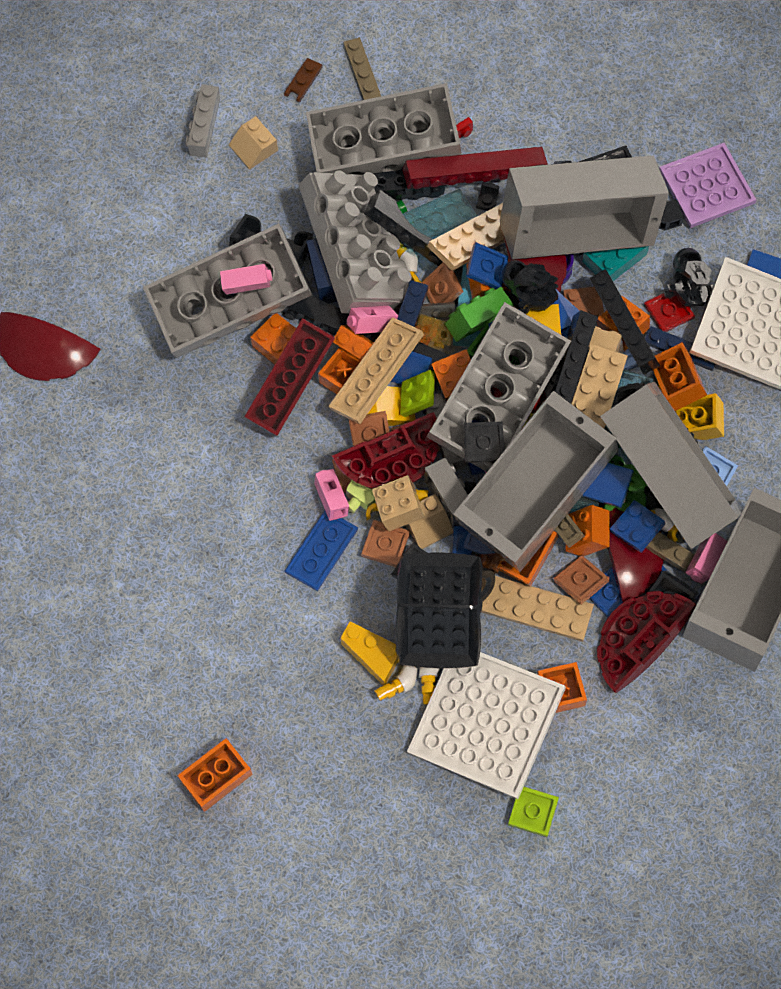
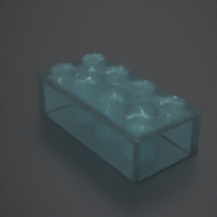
M460 188L403 213L404 217L414 228L432 239L477 217V214ZM405 244L408 249H412L415 254H418L413 248Z

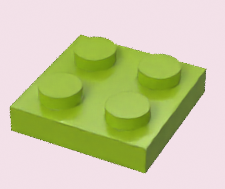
M428 370L402 381L400 409L402 416L407 417L434 405L435 372Z
M523 787L519 799H515L508 826L548 837L559 797Z

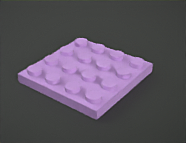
M725 143L659 168L673 198L677 200L690 228L756 203L755 196Z

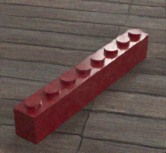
M541 146L406 160L402 171L407 189H420L422 187H438L440 185H455L458 183L469 184L477 181L487 182L495 179L505 180L508 178L509 168L529 167L540 164L548 165Z

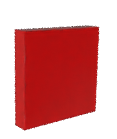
M663 293L644 302V306L659 329L665 332L695 318L690 307L683 306L676 296L665 298Z

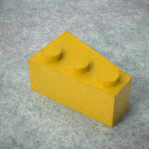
M350 621L341 636V645L382 686L387 684L398 663L396 644Z

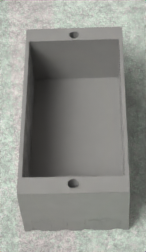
M654 155L509 168L500 225L512 259L654 246L669 192Z
M655 382L646 384L600 416L691 549L739 518L743 509Z
M553 391L453 515L460 526L492 551L504 557L507 563L521 572L618 452L617 440L613 435Z
M757 488L753 489L682 636L753 672L756 671L781 620V499Z

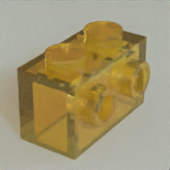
M419 314L415 328L422 330L424 334L419 342L426 344L427 341L434 343V347L444 349L445 346H450L453 336L445 325L446 321Z

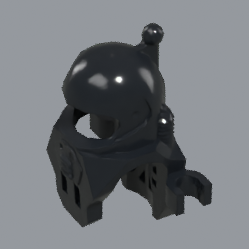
M689 247L683 248L675 254L673 260V285L667 284L668 291H664L665 298L676 296L683 306H704L706 299L710 298L714 285H709V276L712 270L701 260L698 251Z
M512 260L503 267L501 273L502 281L511 290V293L519 299L518 307L522 308L519 311L527 314L530 309L545 311L558 300V293L556 291L558 285L555 284L558 278L547 272L544 265L530 263L526 266L519 260Z

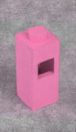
M265 264L220 271L222 290L225 294L270 287V281H272L271 269L268 270Z
M390 306L351 308L347 318V325L355 334L382 332L391 318L397 319L398 315Z
M334 469L315 473L314 485L329 521L348 516L349 504Z
M717 533L702 541L685 573L693 581L700 584L709 580L728 541Z

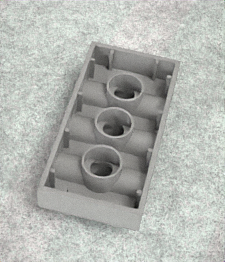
M447 83L306 112L317 173H334L340 170L345 174L364 175L366 172L399 171L404 167L406 160L462 155Z
M340 170L334 173L314 172L309 173L299 184L341 313H350L351 308L390 306L395 313H399V306H402L408 289V282L412 278L405 262L399 259L396 251L400 248L399 240L364 214L370 197L376 194L374 187L378 184V179L370 172H366L364 175L345 174Z
M276 224L143 287L169 348L176 358L201 346L212 344L235 330L244 329L253 324V322L268 315L281 312L287 306L312 295L280 224ZM265 264L268 270L271 269L272 281H270V287L238 292L234 297L226 299L228 294H225L222 290L220 271ZM197 307H203L200 313L193 315Z
M504 302L426 437L465 459L463 423H472V420H479L480 422L503 421L504 449H506L521 431L571 340ZM509 356L517 357L520 365H512L509 361ZM495 387L499 389L502 397H494L490 392V388ZM474 462L472 464L488 472L495 462Z

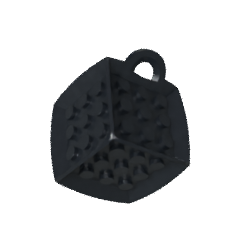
M443 552L414 553L401 557L397 575L395 628L398 663L424 668H465L478 665L481 651L480 613L483 601L490 595L495 585V574L488 568H483L480 557ZM482 578H484L486 580V585L483 591L481 592Z

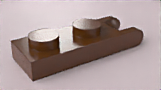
M307 58L286 89L284 96L288 97L293 92L298 95L296 101L301 102L323 68V65Z
M498 553L475 555L481 558L483 568H488L494 574L499 572L497 567L500 561H505V558Z

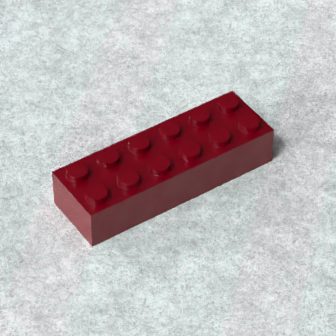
M302 318L244 417L278 436L335 337Z

